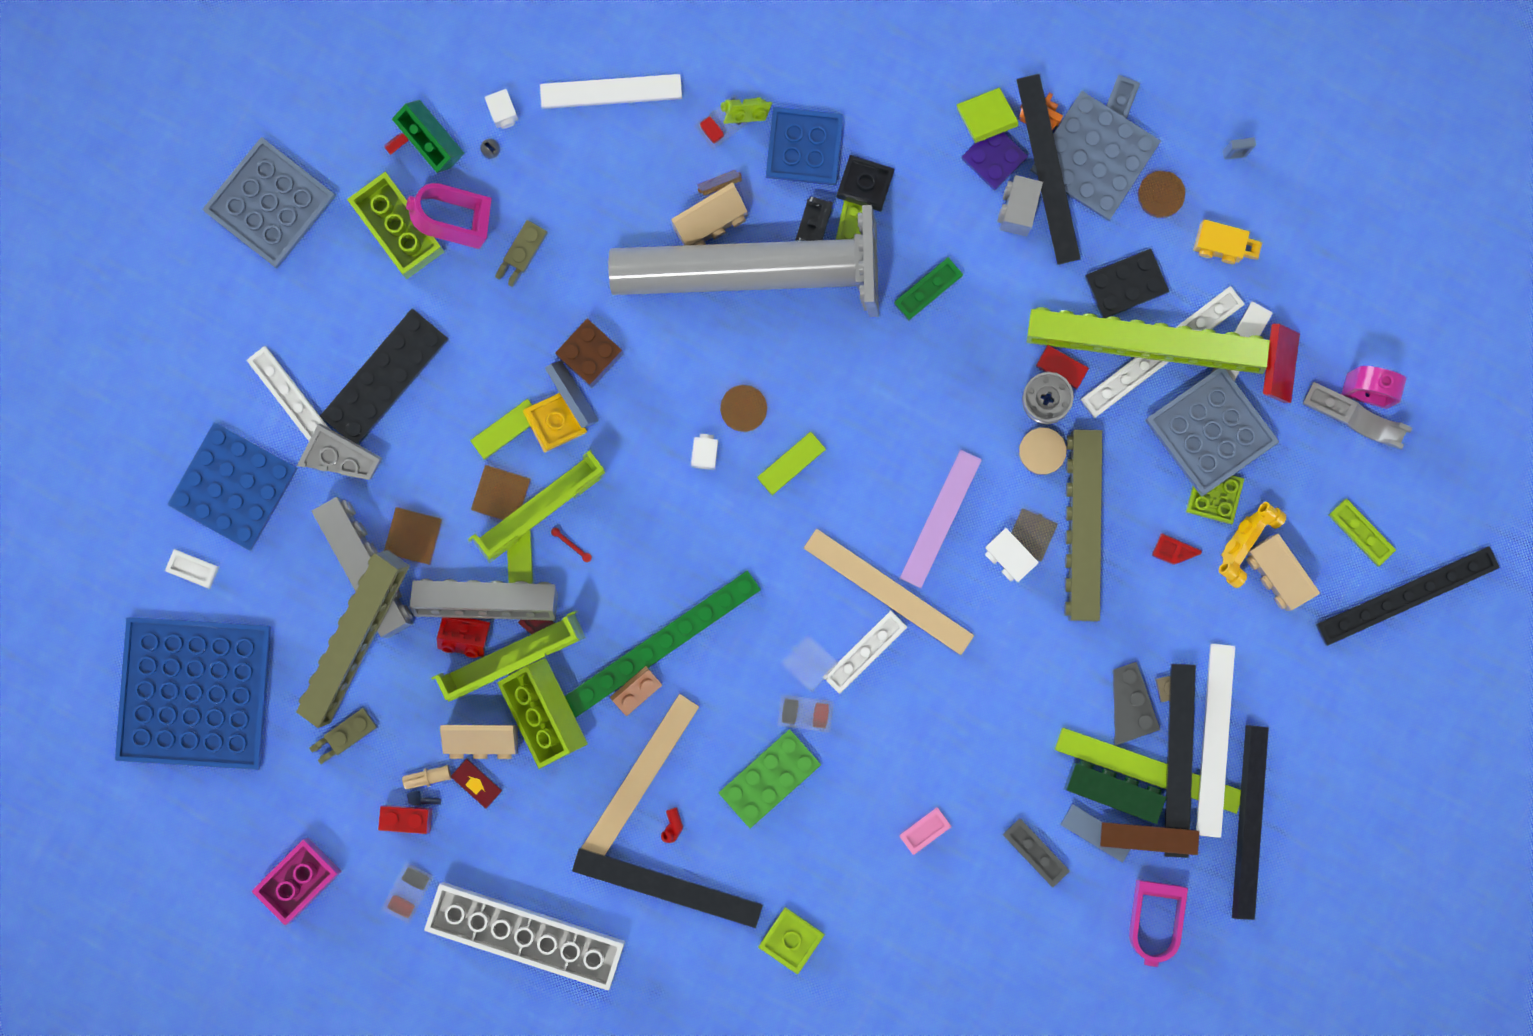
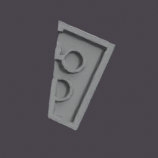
M318 424L297 466L370 480L373 478L382 458L328 427Z

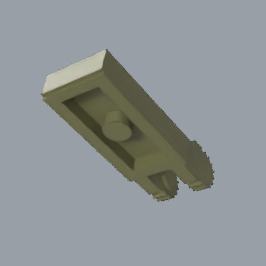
M526 220L505 255L504 262L496 272L495 278L499 280L503 278L508 267L511 265L516 270L510 276L508 285L513 287L521 274L525 273L548 232Z
M362 708L325 734L324 738L313 744L309 749L313 753L321 749L326 743H329L333 750L325 753L318 759V762L322 765L335 755H340L378 727L365 708Z

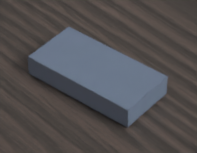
M1255 137L1231 140L1223 150V158L1228 160L1247 157L1256 146Z

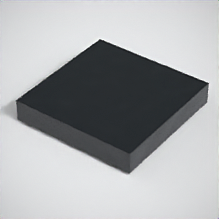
M850 155L836 198L861 206L872 205L874 210L881 212L895 169Z

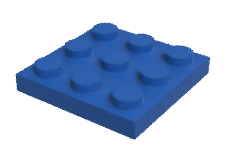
M773 107L766 178L836 185L843 114Z

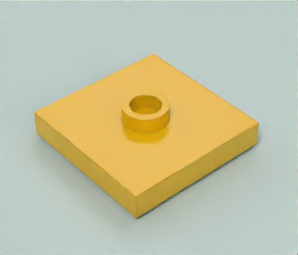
M560 393L523 410L544 453L587 433L585 427L581 428Z

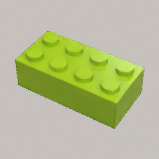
M386 172L347 199L406 280L444 253V250L434 237L423 234L413 225L409 210H406L407 200Z
M546 658L529 664L497 682L538 769L588 745Z

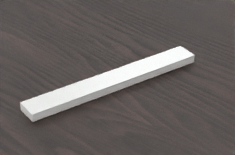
M1229 286L1175 328L1188 326L1192 330L1197 331L1213 329L1245 304L1233 288ZM1134 358L1081 398L1080 401L1090 414L1096 418L1168 362Z
M1210 644L1196 830L1200 831L1199 836L1221 838L1235 646Z

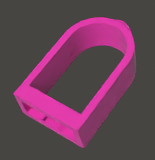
M431 183L423 186L415 197H408L406 210H409L413 225L423 234L480 249L487 239L492 198L439 183ZM423 199H435L474 210L472 229L469 230L431 219L424 213L420 201Z
M1359 366L1347 373L1341 395L1388 409L1401 402L1407 378L1391 370L1373 366Z
M1136 879L1129 939L1134 951L1145 959L1144 965L1158 967L1159 962L1166 961L1177 953L1181 944L1188 888ZM1143 895L1177 900L1172 941L1168 949L1161 954H1146L1138 944V929Z

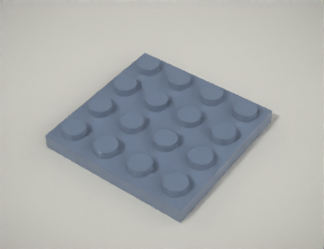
M1081 91L1053 134L1066 194L1110 221L1161 141L1084 91ZM1034 163L1030 171L1037 175L1036 166Z
M261 137L202 210L278 269L336 195Z
M1218 368L1145 420L1201 497L1279 443V440L1226 369Z

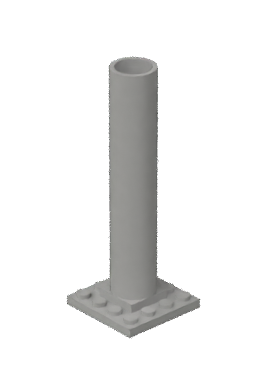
M862 205V213H858V227L861 234H854V239L610 248L608 270L612 295L857 286L858 290H860V299L864 311H868L869 317H879L877 223L872 205Z

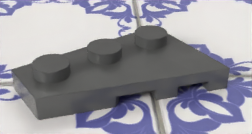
M1137 662L1113 669L1114 745L1116 746L1161 730Z

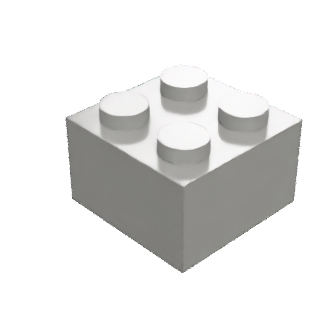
M1017 175L1014 176L1012 182L1008 181L1002 199L1006 200V204H1002L997 222L1001 223V231L1028 236L1033 225L1043 184L1042 181Z

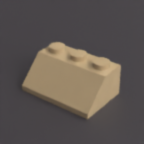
M732 182L675 216L671 221L673 229L683 245H706L705 241L712 237L714 240L726 233L725 229L730 226L737 227L746 221L745 217L748 216V211Z
M1279 534L1267 537L1248 552V558L1246 559L1253 570L1257 569L1262 576L1260 578L1262 584L1267 590L1271 589L1276 596L1274 600L1280 609L1283 610L1285 608L1286 611H1292L1320 594Z
M440 725L443 754H449V759H464V754H473V759H488V754H497V759H512V754H518V725Z

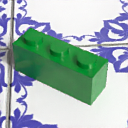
M421 100L405 103L392 118L394 123L436 173L451 169L465 154Z

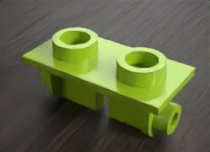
M761 97L744 99L742 103L740 99H727L721 103V110L726 113L723 123L765 121L772 102H766Z

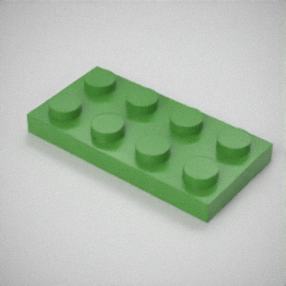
M789 729L718 793L751 829L818 769L821 764Z

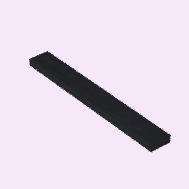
M1040 73L1016 79L1038 180L1043 182L1041 193L1057 265L1081 260Z
M1490 546L1315 625L1325 646H1328L1500 567Z
M1170 664L1165 828L1190 830L1196 665ZM1163 853L1164 857L1189 858V854Z
M1245 726L1232 918L1255 920L1269 727Z
M583 848L578 849L572 872L753 928L757 926L763 907L761 903Z

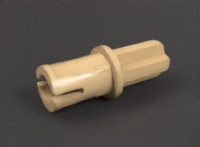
M448 765L431 770L424 768L422 772L404 775L402 783L405 789L424 785L430 787L433 783L451 780V773Z

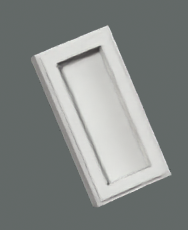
M174 549L165 571L211 589L219 567Z

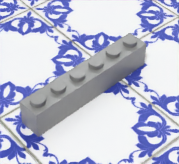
M421 579L420 581L412 582L409 607L414 617L556 621L558 592L556 585L549 582L528 584L524 581L504 583L495 580L488 583L478 580L457 582L453 579H446L444 581Z

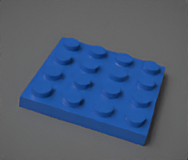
M214 422L167 505L247 550L252 551L298 468Z

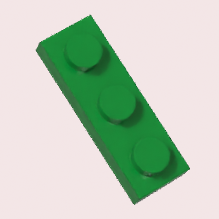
M948 257L898 298L894 305L910 321L962 278L963 274Z

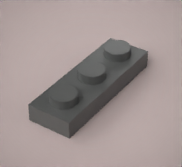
M1020 818L1002 834L1052 888L1070 872Z

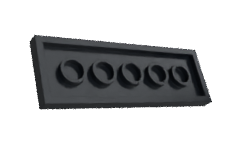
M412 308L322 412L320 417L345 438L359 445L449 339Z

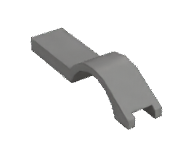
M1313 382L1303 402V405L1347 425L1371 440L1400 450L1404 446L1401 442L1406 432L1410 433L1412 427L1406 424L1377 416L1366 410L1358 402L1316 382Z

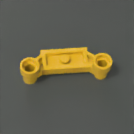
M1268 502L1262 503L1256 513L1250 517L1246 516L1239 524L1238 530L1232 539L1226 544L1221 554L1223 563L1219 567V573L1234 588H1239L1245 583L1247 573L1240 568V564L1266 525L1277 529L1284 524L1286 514L1281 509L1274 508Z

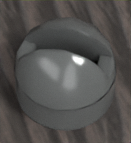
M486 139L481 144L480 149L483 156L489 159L498 156L500 146L496 140ZM487 143L495 149L493 153L485 146Z

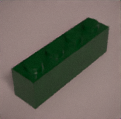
M1080 760L1079 764H1072L1063 790L1154 824L1158 823L1167 798L1161 795L1162 790L1149 785L1147 789L1138 786L1139 781L1125 777L1124 781L1115 778L1117 773L1104 768L1102 773L1093 770L1094 765Z

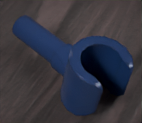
M420 791L407 793L408 803L411 805H441V799L421 798Z

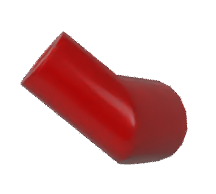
M677 807L666 811L669 824L661 833V839L665 843L675 842L683 830V824Z

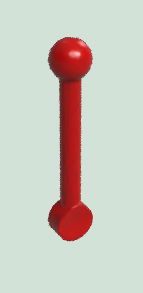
M555 527L551 530L552 536L559 537L581 555L584 562L591 561L592 556L589 553H584L562 535L559 528Z

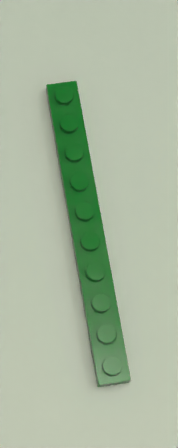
M748 570L568 693L565 698L574 717H578L626 684L645 666L649 668L761 591Z

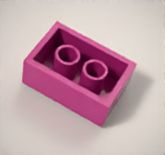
M306 838L251 892L286 926L292 923L342 871L309 838Z

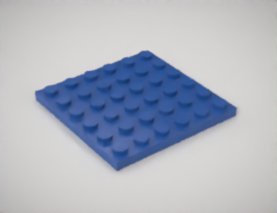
M126 617L115 761L260 770L271 626Z

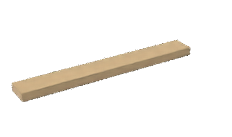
M817 528L804 546V550L959 655H962L973 639L974 635Z
M681 694L678 695L581 848L606 855L700 706Z

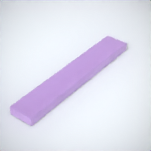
M959 451L899 579L922 588L982 461L981 459L965 451Z

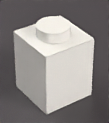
M507 89L484 97L497 128H509L515 124V121L519 120Z
M700 434L699 438L694 437L691 460L692 468L715 470L718 440L714 439V435Z

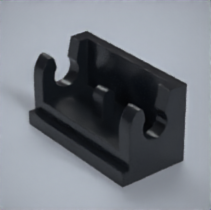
M814 197L807 199L795 241L823 240L833 202Z

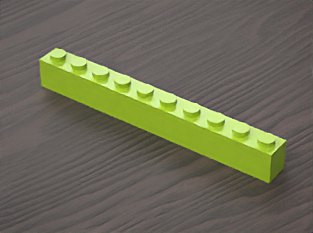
M1038 307L1031 309L1026 343L1263 374L1267 368L1270 340H1265L1262 336L1258 335L1243 337L1235 332L1220 334L1212 329L1197 331L1192 330L1188 326L1174 328L1168 327L1165 323L1151 325L1145 324L1142 320H1131L1128 322L1121 321L1120 318L1113 316L1105 319L1098 318L1097 315L1090 313L1083 314L1082 316L1075 315L1067 310L1052 312L1048 308Z

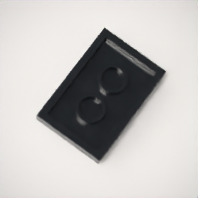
M1151 249L1085 275L1101 317L1105 319L1169 293Z

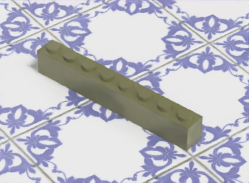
M1073 430L1071 435H1067L1066 441L1067 450L1071 451L1070 459L1066 461V473H1070V483H1066V497H1070V506H1066L1065 515L1066 521H1070V527L1065 533V543L1069 544V554L1065 555V568H1069V578H1065V592H1069V602L1064 604V615L1068 616V621L1098 622L1100 621L1102 430Z
M389 550L374 553L368 560L369 566L358 581L359 586L355 594L350 597L348 601L349 606L345 614L338 621L339 627L336 633L330 637L328 641L329 647L326 653L320 657L318 661L319 667L310 677L308 682L310 685L307 691L299 699L300 705L296 713L317 728L332 722L410 567L409 564Z

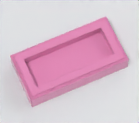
M936 807L902 832L899 837L914 855L952 826L939 808Z

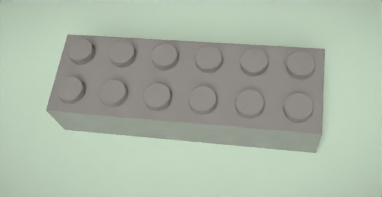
M335 497L311 512L356 592L359 586L358 581L369 566L368 560L378 551L373 543L367 542L365 536L368 533L363 524L355 520L353 515L356 514V511L352 504ZM399 589L377 630L382 638H390L413 625L410 619L414 617L410 609L399 600L402 597Z

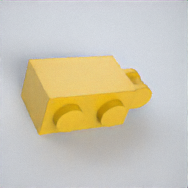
M1204 219L1199 225L1193 251L1199 252L1198 255L1201 257L1212 258L1215 256L1222 258L1221 261L1224 263L1235 264V262L1239 263L1243 257L1258 260L1263 243L1248 238L1250 231ZM1246 245L1252 246L1250 252L1245 251Z

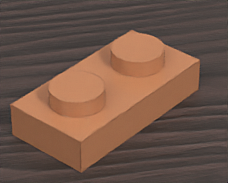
M645 666L617 690L610 699L625 716H628L657 691L662 684Z

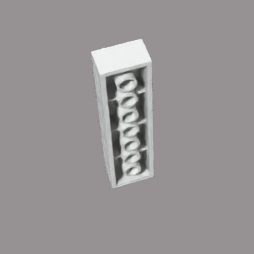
M445 882L440 883L424 929L426 932L608 991L611 988L625 945L624 940Z

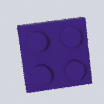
M1004 132L975 143L961 157L994 191L1028 158Z

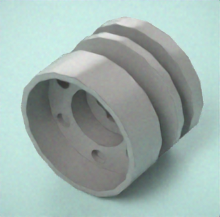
M1053 372L1040 373L1030 379L1024 389L1022 397L1024 411L1029 418L1037 423L1045 425L1057 423L1067 415L1072 407L1074 399L1073 390L1067 379L1060 374ZM1047 393L1051 394L1050 399L1053 400V403L1049 402L1048 405H1044V400L1041 399V396H1046Z

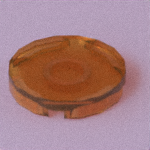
M1155 171L1147 175L1141 182L1138 190V201L1142 209L1148 215L1156 218H1167L1176 214L1183 206L1185 199V187L1181 179L1171 172Z
M739 385L731 388L721 400L720 411L722 419L729 428L735 431L746 433L757 429L766 418L767 403L765 397L758 389L752 386Z

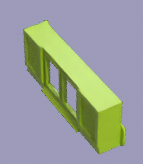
M589 450L583 455L582 458L584 460L479 538L475 533L468 539V542L473 541L486 560L491 563L515 545L521 536L573 497L576 499L601 480L605 475L604 468L594 457L592 451Z
M578 610L567 614L563 620L445 675L440 673L431 677V679H436L445 700L450 702L546 657L545 654L550 655L585 639L586 637L575 616Z

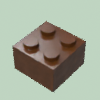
M588 318L555 352L556 356L591 388L624 355L622 349Z

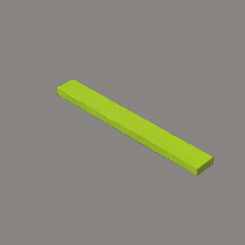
M1061 728L1054 750L1166 789V763L1069 729ZM1192 773L1191 798L1198 800L1200 775ZM1225 785L1224 810L1237 814L1240 806V789Z

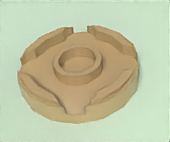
M1037 428L1031 430L1023 437L1019 445V457L1028 471L1036 475H1047L1055 472L1062 466L1066 458V445L1058 432L1050 428Z

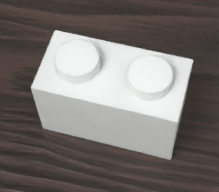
M1007 528L985 547L988 551L985 553L986 557L994 565L998 562L1004 568L1001 572L1010 582L1014 579L1016 582H1019L1039 563Z

